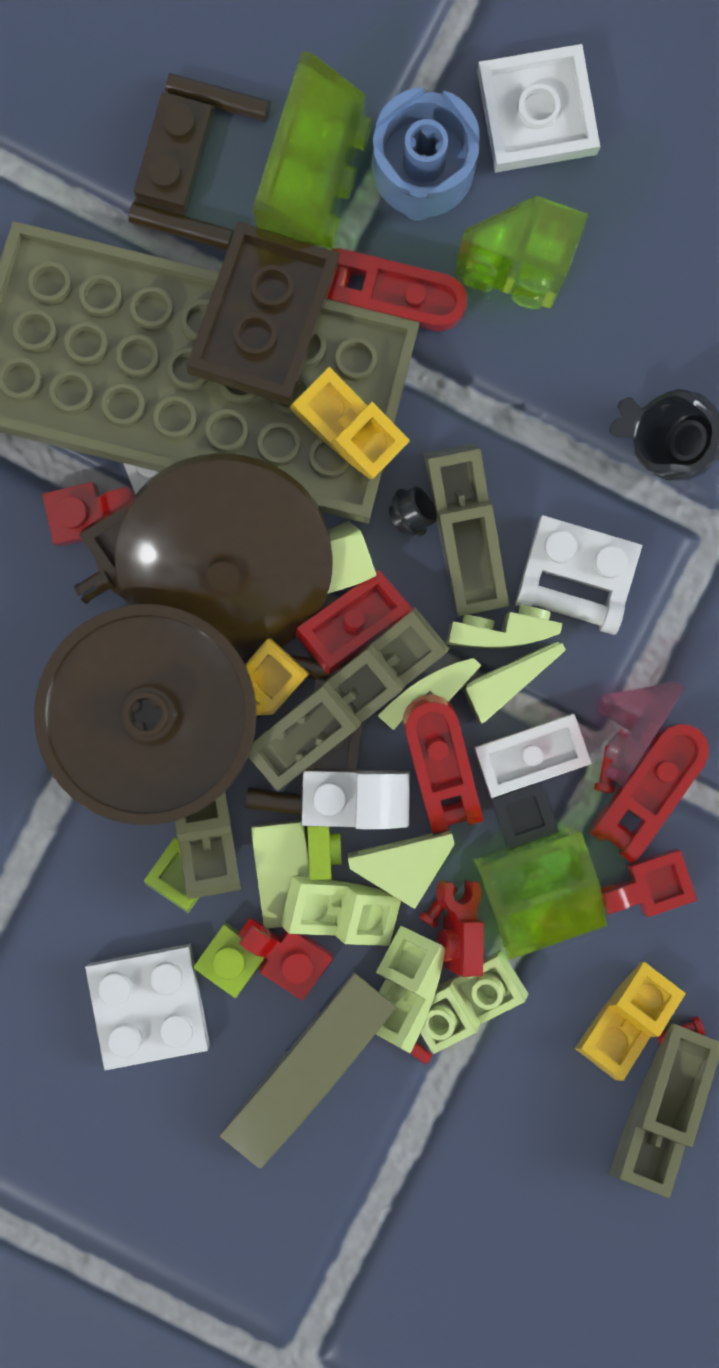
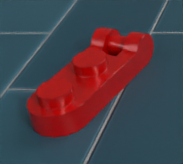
M331 249V251L340 253V260L327 299L420 322L419 328L432 331L452 329L461 321L467 306V295L464 286L456 278L448 274L347 249ZM359 275L365 277L362 291L348 288L351 276Z
M434 694L422 695L414 699L405 709L403 727L433 836L447 832V826L466 821L468 826L483 822L482 811L459 720L451 703L445 698ZM460 795V801L444 806L441 805V800Z
M672 724L663 728L655 736L607 806L594 819L588 833L601 842L607 839L619 848L618 854L630 863H634L645 851L705 766L709 757V745L703 733L699 729L686 724ZM627 810L641 819L632 831L619 823Z

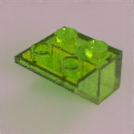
M539 196L523 201L465 229L454 275L462 277L463 283L475 290L490 292L493 288L512 295V300L523 307L540 309L541 306L551 309L569 271L588 214Z
M573 826L559 829L558 833L510 850L505 848L473 860L508 960L607 926L600 884L582 832Z

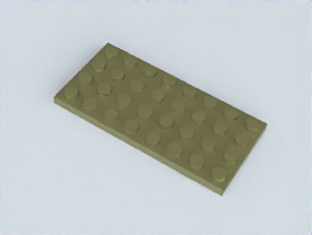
M12 221L0 259V433L157 472L176 462L204 454L233 453L246 455L273 464L296 479L313 497L322 513L369 524L383 469L374 479L370 480L319 438L289 409V405L188 374L186 365L220 272ZM327 299L291 405L330 367L367 406L373 402L395 424L420 322Z

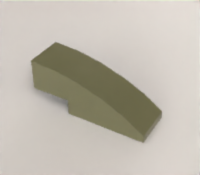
M475 443L423 453L432 502L436 512L441 547L457 616L508 607L509 602L493 505L488 497L481 449Z
M676 1024L670 1025L634 1101L608 1175L670 1199L685 1146L693 1148L719 1061V1041Z

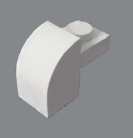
M304 770L302 826L356 827V829L408 827L410 772L387 770H357V772Z

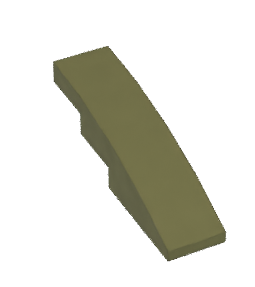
M415 607L253 741L248 757L271 785L279 791L358 729L364 720L389 702L409 682L444 656L449 650L448 646Z
M225 791L211 804L198 812L175 820L188 899L241 890Z
M353 971L323 1011H319L290 1049L283 1052L219 1136L261 1169L326 1096L397 1007Z

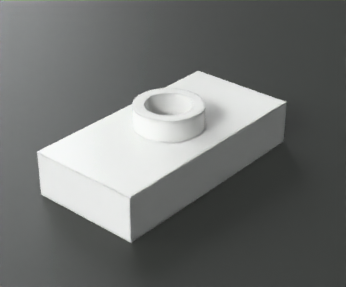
M569 714L473 747L491 798L592 764L575 714Z

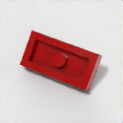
M378 570L375 577L358 584L297 627L296 637L324 671L330 675L408 614L412 607Z

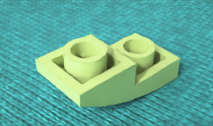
M520 605L518 613L509 612L504 615L501 632L493 630L495 623L493 620L464 615L462 623L453 621L450 624L446 645L476 649H502L523 646L560 634L563 623L550 621V611Z
M502 950L483 959V976L462 977L456 974L437 986L432 1005L420 1032L433 1054L477 1033L482 1023L526 1001L528 992Z

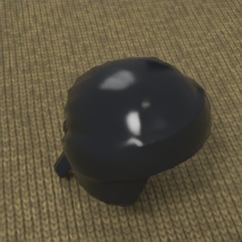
M676 389L654 398L642 408L632 397L619 401L617 408L622 418L615 419L612 422L609 432L616 437L632 438L634 454L639 463L654 476L667 481L691 480L706 473L718 461L719 412L715 405L702 394Z

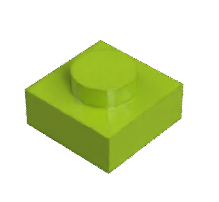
M307 826L310 880L331 879L332 865H342L340 833L330 834V826Z
M174 837L146 876L144 882L147 886L189 913L199 898L188 899L180 845L178 839Z
M225 922L193 968L236 998L264 957L256 956L239 944V941L242 939L238 936L239 931Z

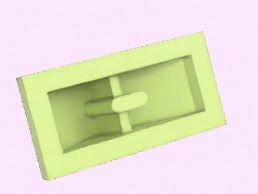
M448 829L447 832L434 836L432 833L350 852L348 853V862L352 871L415 909L455 843L453 835Z

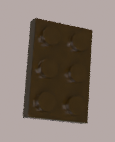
M238 221L186 365L188 374L291 406L339 266L340 253Z

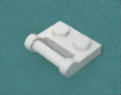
M542 515L539 518L515 606L532 607L533 605L600 625L599 631L616 635L623 619L626 599L642 545ZM541 573L609 592L606 604L602 605L539 586Z

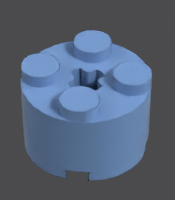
M412 88L391 99L379 114L372 141L373 179L382 198L391 207L405 214L409 219L421 221L450 211L464 199L472 185L480 148L479 126L473 112L463 100L455 94L444 90L440 94L425 92V88Z

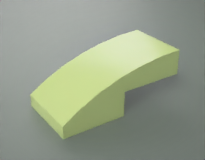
M472 658L437 670L404 690L377 716L394 730L403 720L406 707L414 699L429 692L430 694L441 696L449 702L479 669L481 664Z
M292 876L280 925L289 934L334 935L344 944L390 946L401 900L379 888L329 879L310 880V877Z
M400 926L376 971L377 974L385 978L379 992L397 1007L376 1035L411 1053L432 1005L440 979L446 948L403 926Z

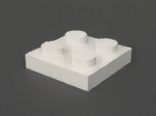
M582 44L479 62L477 74L495 173L597 155L600 149V141Z
M191 943L91 962L85 966L104 1070L208 1051L210 1041L197 973L193 968L195 962Z

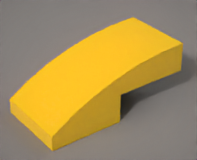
M330 367L289 407L330 448L370 480L374 479L410 441L373 402L367 406Z
M640 962L604 1005L574 1049L613 1079L624 1081L650 1037L660 1036L686 993L646 962Z

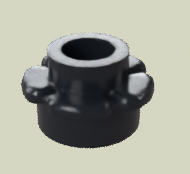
M417 486L409 490L399 489L395 492V496L392 498L393 505L389 508L390 517L395 527L400 532H408L412 536L417 535L420 537L425 535L427 527L436 522L435 508L429 496Z

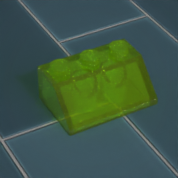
M302 50L253 205V212L258 228L322 248L333 249L341 225V218L335 216L340 198L348 200L351 195L357 168L350 165L355 149L364 150L372 126V118L365 116L366 95L316 55Z

